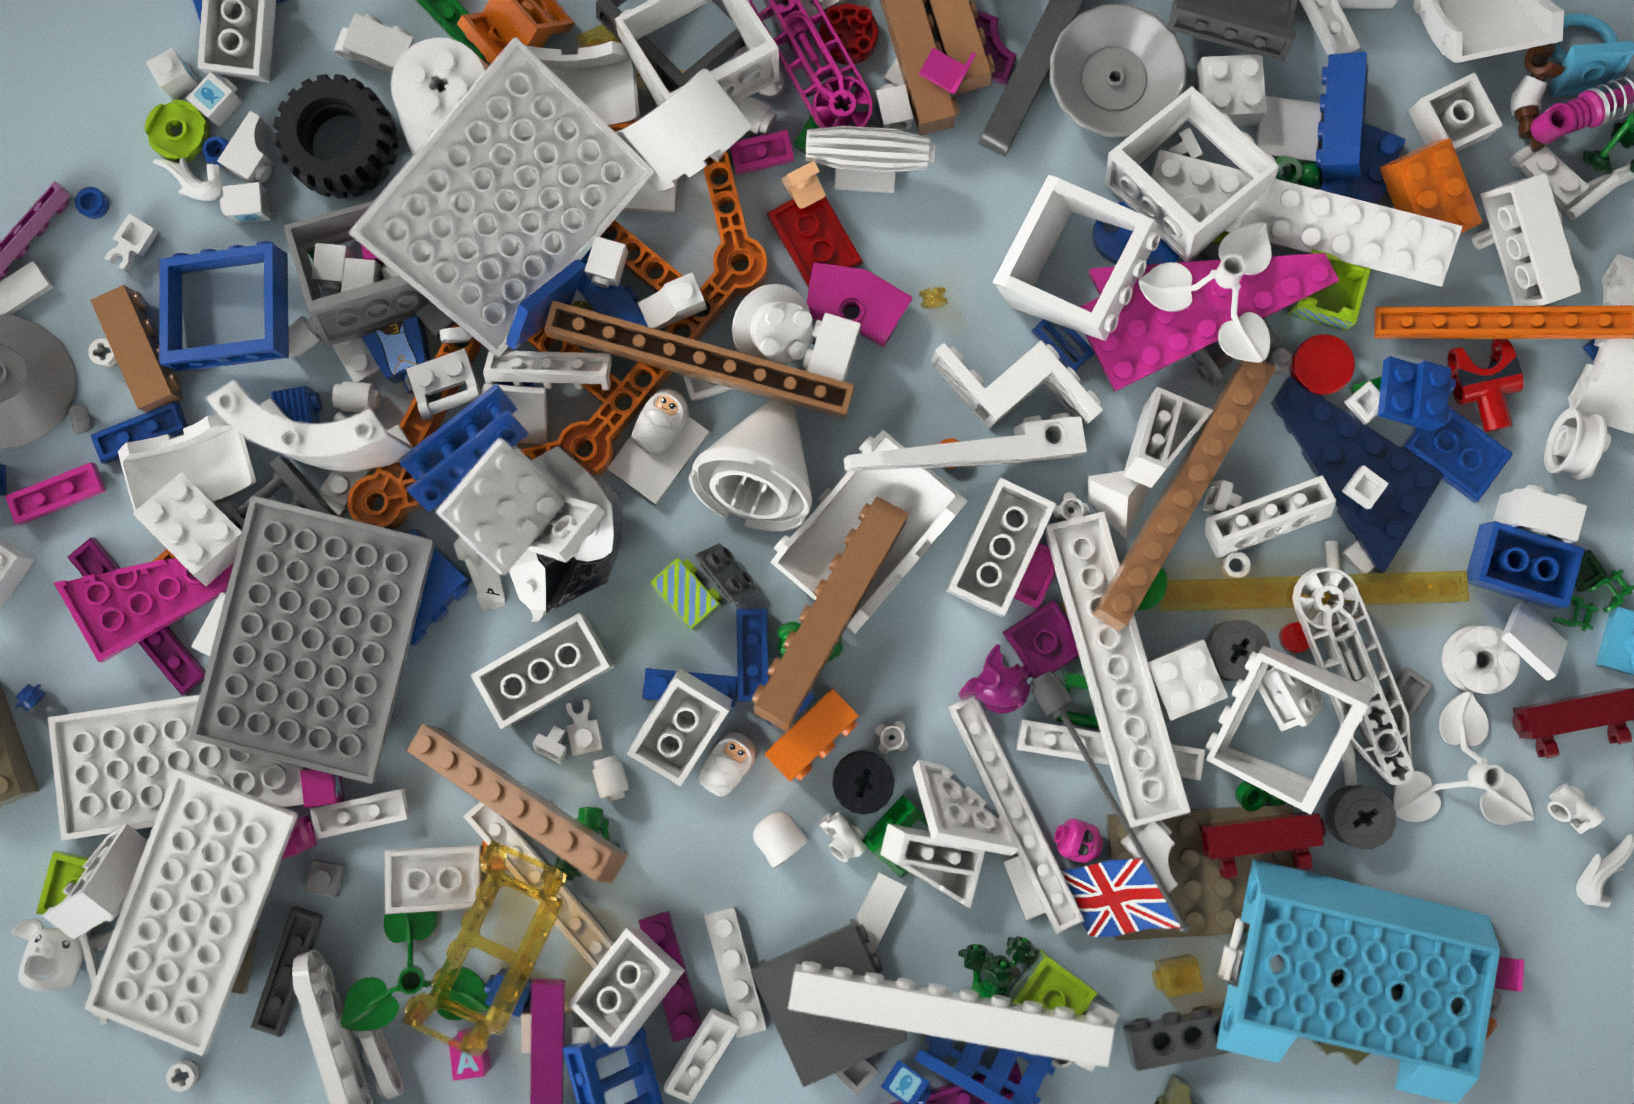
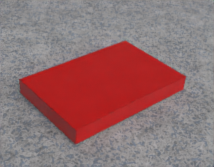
M826 196L803 209L798 208L792 199L767 213L769 221L808 289L814 263L857 268L863 264L861 257Z

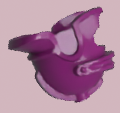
M997 644L986 657L982 673L978 678L973 677L959 691L958 696L962 700L975 695V699L984 702L988 710L1005 714L1013 712L1018 708L1021 709L1025 704L1031 689L1027 680L1032 674L1030 670L1026 669V664L1022 667L1018 663L1011 668L1006 667L1003 664L1004 656L1000 651L1001 646Z

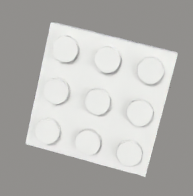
M497 439L438 508L436 513L499 574L505 576L565 503L505 440Z

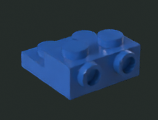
M1392 356L1384 359L1377 416L1430 432L1445 426L1453 414V408L1448 405L1449 395L1453 392L1456 384L1455 379L1451 377V368L1426 360L1415 364Z

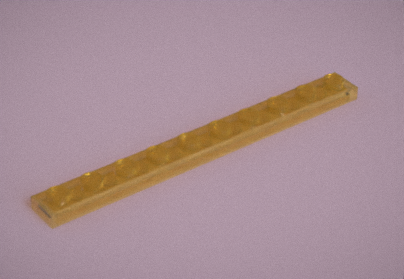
M1467 570L1347 574L1356 584L1365 606L1459 603L1469 601ZM1301 576L1167 580V590L1163 599L1158 603V611L1187 612L1294 608L1292 596L1294 587ZM1301 593V597L1307 598V594ZM1324 593L1325 598L1322 597L1321 601L1327 604L1328 601L1326 599H1330L1329 593Z

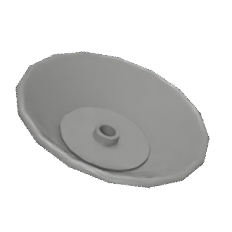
M1104 4L1079 14L1060 32L1050 56V85L1060 108L1079 127L1103 137H1129L1183 93L1186 86V56L1175 32L1168 30L1167 25L1156 14L1131 4ZM1115 75L1118 77L1119 81L1113 82L1110 80L1109 76Z
M0 315V448H17L46 436L66 417L76 392L74 364L62 342L43 326L14 315Z

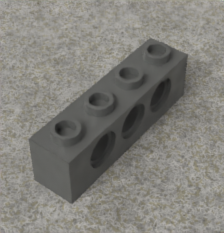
M1225 1002L1222 1003L1223 1007L1211 1009L1210 1006H1199L1193 1008L1192 1013L1180 1015V1012H1168L1161 1015L1162 1019L1150 1021L1149 1018H1138L1132 1020L1131 1025L1123 1026L1131 1065L1136 1071L1232 1053L1216 1048L1219 1034H1215V1026L1222 1020ZM1196 1027L1197 1033L1195 1037L1191 1040H1185L1184 1033L1186 1029ZM1159 1033H1166L1164 1044L1154 1046V1037Z

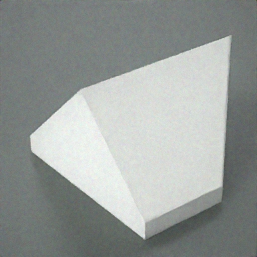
M1124 471L1088 476L1089 503L1098 512L1104 511L1106 520L1126 540L1149 493V487L1124 477Z

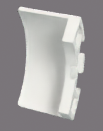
M610 41L600 45L578 48V54L562 55L561 49L525 45L608 126L632 122L639 118L636 66L622 43Z
M701 69L684 86L650 113L615 133L655 170L647 180V183L655 191L661 192L677 184L676 181L684 173L689 178L706 167L707 162L705 159L711 156L718 149L724 153L752 125L707 69Z
M211 415L184 428V435L171 439L169 434L154 438L126 442L118 451L134 512L181 472L212 503L237 494L255 484L256 478L244 436L227 424L220 415Z

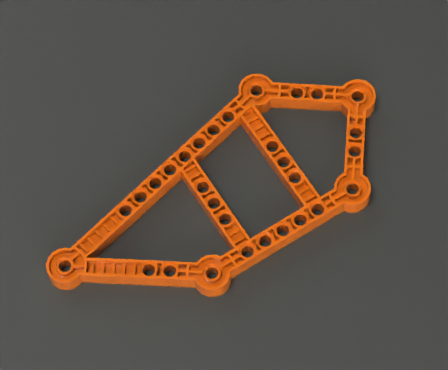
M636 121L610 126V128L617 132ZM727 150L719 162L707 157L705 159L707 166L703 168L721 244H719L714 253V272L700 288L705 304L710 308V312L706 317H697L694 314L670 324L664 330V332L676 334L679 329L687 328L691 331L689 339L697 341L703 337L737 295H748L756 288L763 286L768 274V261L764 248L757 240L748 237ZM717 175H724L728 178L722 185L712 182L713 178ZM725 203L735 206L734 210L730 213H722L719 211V208ZM615 220L600 236L603 238L606 232L615 231L617 236L613 241L625 244L628 252L633 249L640 251V256L636 260L626 259L624 268L655 293L662 289L665 283L683 276ZM739 260H744L749 264L748 268L744 271L735 270L733 265ZM660 268L664 270L662 277L659 279L649 278L648 276L652 269ZM455 323L451 328L460 326L457 323ZM545 326L527 340L539 352H549L550 343L557 340L550 338L544 331ZM473 337L467 347L462 348L467 351L471 365L482 346ZM562 341V348L558 351L586 353L577 345ZM442 343L435 358L461 349L457 347V343ZM637 362L622 381L609 373L610 390H602L601 384H583V388L602 403L589 421L571 423L562 430L557 441L522 449L521 452L527 458L535 459L551 449L563 445L601 476L608 470L607 467L614 459L615 448L613 442L671 375L672 371ZM642 374L652 376L651 383L646 387L637 385V379ZM461 385L442 391L440 399L456 394ZM414 397L399 426H401L415 447L439 428L448 410L434 414V418L424 421L418 410L416 397ZM623 397L632 398V405L627 410H619L617 407L618 401ZM584 443H591L593 445L592 453L587 457H580V446ZM400 462L381 468L377 467L374 475H367L361 478L350 489L347 503L352 519L392 530L399 527L407 518L408 512L424 508L407 491V488L415 483L416 480L400 465ZM383 496L385 501L383 508L375 511L373 507L375 499Z

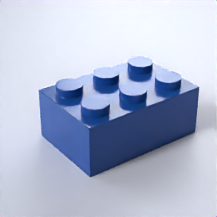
M1497 521L1479 524L1464 583L1549 609L1569 608L1585 548Z

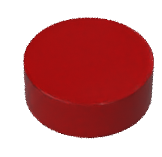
M1300 622L1288 623L1281 629L1279 642L1286 651L1300 653L1309 648Z

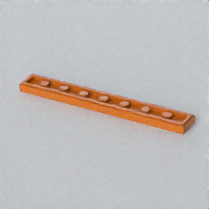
M1634 305L1375 307L1374 339H1634Z

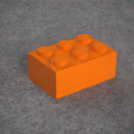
M1451 138L1433 141L1379 167L1395 209L1463 226L1461 233L1483 223Z
M831 688L764 755L790 782L795 777L800 781L813 769V766L810 764L812 760L818 755L823 759L835 748V744L832 741L840 733L846 737L858 725L855 719L859 715Z

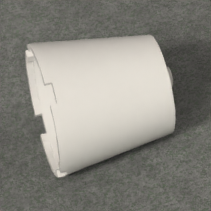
M430 38L420 41L408 48L394 67L391 78V92L405 139L413 155L489 67L469 47L456 40Z

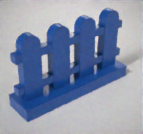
M928 1035L925 1040L930 1044L927 1052L920 1049L915 1058L916 1062L989 1104H1039L1041 1098L1036 1096V1093L1046 1073L1053 1076L1056 1068L1051 1066L1053 1057L1037 1054L1031 1055L1030 1053L1000 1048L989 1069L979 1063L988 1045L967 1042L961 1053L951 1047L954 1039L933 1037L931 1035ZM947 1054L958 1060L955 1068L944 1062ZM1018 1057L1029 1062L1019 1085L1007 1079ZM975 1070L986 1076L983 1084L972 1079ZM1003 1086L1014 1092L1011 1101L1000 1095Z

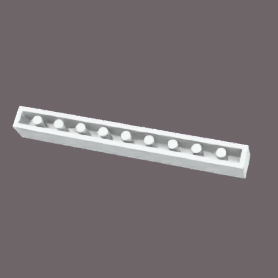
M803 961L802 965L796 964L788 1010L1108 1067L1114 1027L1111 1021L1107 1020V1016L1100 1013L1088 1012L1087 1016L1074 1014L1075 1011L1073 1009L1056 1006L1055 1010L1043 1008L1041 1003L1034 1001H1024L1023 1004L1012 1003L1010 998L1001 995H992V999L979 997L978 992L961 989L960 993L947 991L948 988L939 984H929L928 987L917 986L915 981L906 978H897V982L884 980L883 975L867 972L865 976L852 974L853 970L845 967H834L833 971L822 969L821 964L811 961Z

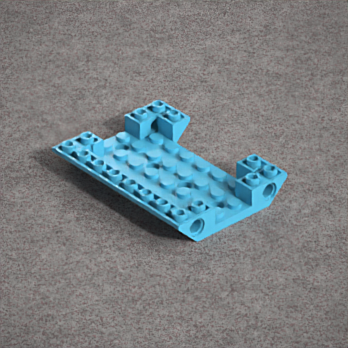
M1252 859L1240 920L1250 924L1239 984L1238 986L1228 984L1216 1048L1279 1063L1295 1039L1302 1037L1400 1060L1395 1086L1396 1090L1457 1104L1479 1079L1500 955V948L1489 915ZM1275 955H1280L1283 959V967L1279 972L1274 973L1270 968V961ZM1336 969H1340L1343 973V981L1339 986L1334 987L1331 983V974ZM1400 983L1403 988V995L1399 1000L1394 1001L1391 996V989L1395 984ZM1459 997L1462 1001V1010L1454 1015L1451 1010V1003L1455 998Z

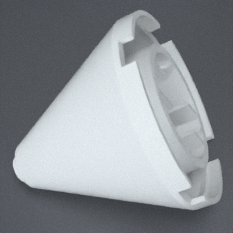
M769 399L695 459L689 475V483L694 494L706 507L725 519L728 518L729 513L746 519L744 527L762 531L791 530L804 522L805 516L809 513L812 505V495L796 409L793 405Z

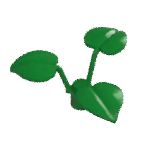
M436 911L385 914L383 925L388 939L393 943H401L407 940V966L399 974L398 985L388 990L386 983L377 977H365L355 982L346 995L340 1026L353 1031H371L388 1025L399 1011V1002L391 995L394 992L402 991L405 994L412 995L419 992L422 987H438L439 989L435 992L433 998L435 1009L443 1018L455 1021L464 1020L488 1011L490 1006L484 1004L488 994L484 992L485 985L480 977L469 968L463 966L450 967L445 971L443 981L440 982L425 980L423 970L419 966L414 965L413 939L424 940L431 935L437 922Z

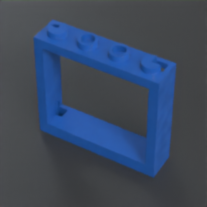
M260 241L254 246L232 245L228 249L218 251L203 249L197 254L175 253L173 257L160 259L159 364L175 372L289 358L288 253L277 247L273 242ZM264 263L265 338L182 349V274Z

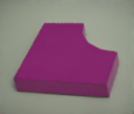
M977 10L978 19H975L977 28H983L987 43V45L983 46L985 55L991 54L995 66V72L991 73V80L1007 85L1017 54L1008 50L1000 40L998 33L999 18Z

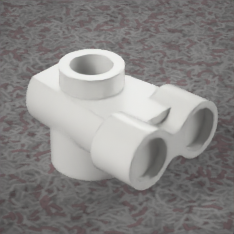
M1565 783L1549 795L1551 799L1547 806L1549 813L1561 822H1569L1579 834L1589 828L1596 827L1606 818L1595 806L1592 807L1585 800L1584 793L1577 787L1569 786Z
M840 812L834 815L829 813L820 820L819 826L833 838V841L828 845L831 853L845 863L851 857H859L867 848L862 841L865 838L862 831L854 825L849 826V822Z

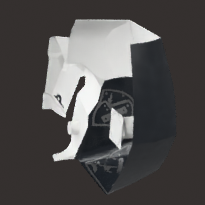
M563 445L551 449L531 462L565 497L599 505L606 514L599 521L598 528L587 536L580 545L578 553L570 558L568 562L526 550L509 572L519 600L526 604L533 614L531 622L539 621L548 612L607 583L617 559L622 540L620 495L595 470ZM460 536L454 543L458 560L466 562L478 593L476 599L483 611L505 606V596L499 573Z

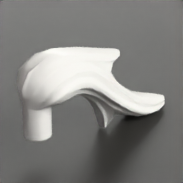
M181 158L179 163L169 159L153 160L154 164L166 168L180 182L182 189L179 190V194L198 200L213 201L220 198L223 193L220 166L218 164H208V180L201 181L192 174L185 158Z
M1631 834L1627 835L1602 860L1601 856L1596 854L1578 879L1576 884L1577 895L1586 905H1596L1605 908L1611 905V898L1608 895L1602 894L1606 880L1613 873L1625 870L1622 866L1629 859L1634 849V837Z

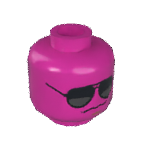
M1071 818L1064 825H1059L1054 835V841L1057 843L1059 854L1079 863H1088L1092 859H1096L1103 847V838L1100 836L1099 829L1095 825L1077 818Z

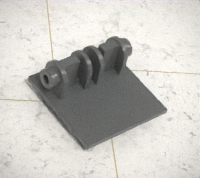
M720 543L695 555L701 563V567L712 577V581L717 583V587L721 588V592L730 603L737 606L747 596L757 591L750 575L739 568L734 561L731 551Z

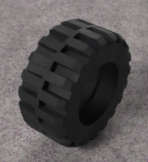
M327 74L318 75L317 81L312 82L310 79L301 82L303 87L297 91L293 88L287 93L290 97L286 103L281 101L278 107L281 113L280 117H274L273 127L278 133L273 134V142L278 148L277 154L280 160L304 186L311 191L315 190L318 194L325 197H330L333 194L337 199H346L347 193L357 197L363 195L362 189L366 187L373 190L378 186L375 181L380 177L385 179L390 171L387 169L388 164H395L397 158L393 149L399 147V138L395 135L397 127L390 116V112L369 87H365L361 81L355 78L348 80L345 75L335 74L333 79H330ZM340 115L354 116L360 120V136L351 151L342 157L329 160L320 159L314 155V137L324 122Z

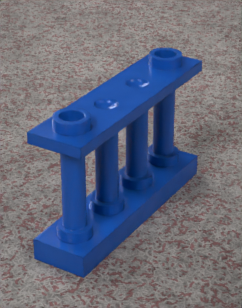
M497 383L399 459L400 465L416 480L415 483L407 488V491L428 512L450 496L497 439L505 440L512 448L529 435L528 431L512 415L518 410L516 404Z
M643 1026L640 1027L627 1046L610 1047L605 1042L591 1048L590 1043H572L562 1048L577 1104H606L605 1092L631 1079L634 1080L638 1097L624 1104H663L646 1041L647 1034ZM625 1048L630 1066L600 1080L596 1061Z

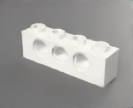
M1322 475L1206 518L1204 534L1218 559L1232 552L1234 553L1235 551L1331 517L1336 499Z

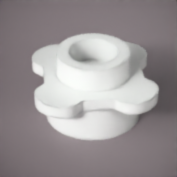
M1068 492L1063 495V501L1058 506H1055L1052 513L1054 517L1065 521L1087 515L1089 507L1086 503H1082L1081 500L1076 498L1074 493ZM1068 508H1073V513H1069Z
M896 721L893 725L885 726L884 724H879L876 727L875 733L879 736L880 741L878 749L881 753L888 754L891 750L898 749L899 751H904L907 749L908 742L904 737V723ZM889 735H894V740H889Z

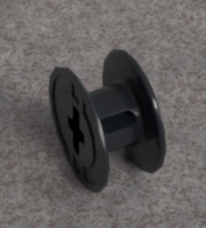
M868 751L853 752L841 759L834 770L832 780L834 794L840 804L852 813L863 815L875 813L886 806L893 795L895 784L892 770L886 761L877 754ZM868 769L870 770L868 781L871 783V786L869 788L864 787L862 795H857L858 783L855 782L857 776L862 778L864 770Z

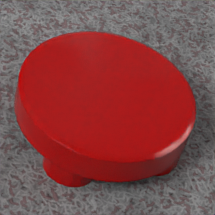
M842 4L830 7L825 15L853 64L861 63L869 58L877 46L879 34L878 25L872 11L866 6L856 4ZM821 21L819 35L823 42L826 43L833 40L824 22ZM838 47L829 52L835 62L848 65Z
M1318 334L1308 338L1297 347L1290 369L1291 377L1297 380L1305 389L1321 396H1328L1341 390L1350 382L1355 370V359L1350 347L1342 339L1330 334Z

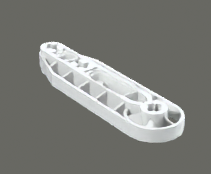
M1327 567L1311 569L1302 575L1296 583L1292 599L1294 610L1317 667L1326 670V668L1334 666L1337 675L1352 680L1337 644L1340 641L1344 649L1342 653L1346 658L1353 680L1374 690L1370 703L1358 724L1364 743L1359 745L1353 736L1350 742L1381 779L1391 785H1405L1411 781L1414 775L1409 715L1359 590L1352 578L1341 570ZM1301 593L1307 594V598L1301 597ZM1324 593H1329L1330 599H1326L1328 601L1327 604L1321 601L1322 597L1325 598ZM1358 608L1360 614L1353 616ZM1312 609L1318 610L1317 616L1312 621L1307 618ZM1332 613H1335L1338 619L1334 623H1332ZM1363 621L1371 643L1364 645L1356 623ZM1308 625L1318 628L1319 630L1314 633H1311ZM1343 627L1335 633L1333 632V629ZM1321 637L1330 656V659L1324 662L1315 643V639ZM1346 639H1349V642H1350V644H1351V647H1352V649H1353V652H1354V654H1355V657H1356V659H1357V662H1358V664H1359V666H1360V669H1361V671H1362V674H1361V672L1359 671V669H1358V667H1357V664H1356L1355 659H1354V657H1353V652H1352L1351 648H1348V646H1347V644H1346V641H1345ZM1373 649L1383 670L1375 673L1367 653ZM1383 678L1387 680L1394 698L1387 701L1379 683ZM1329 694L1342 725L1345 715L1337 697ZM1396 706L1401 720V729L1399 730L1390 710ZM1383 734H1387V743L1383 747H1379V738Z
M310 950L296 955L292 966L293 988L301 1006L304 1024L329 1103L374 1104L351 1030L340 1026L344 1008L335 988L334 976L330 967L317 950Z

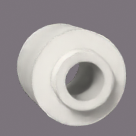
M751 96L735 104L752 125L749 129L750 131L758 135L760 133L764 135L769 133L777 116V113L771 111L772 108Z
M301 316L288 326L289 359L295 356L300 357L321 341L311 317L307 319Z
M343 381L342 384L334 385L332 403L334 408H340L342 412L362 413L369 408L374 412L375 408L380 406L381 393L380 390H376L373 383Z
M617 755L593 761L594 769L592 773L599 797H606L607 802L624 798V791L630 788L622 761L618 762Z

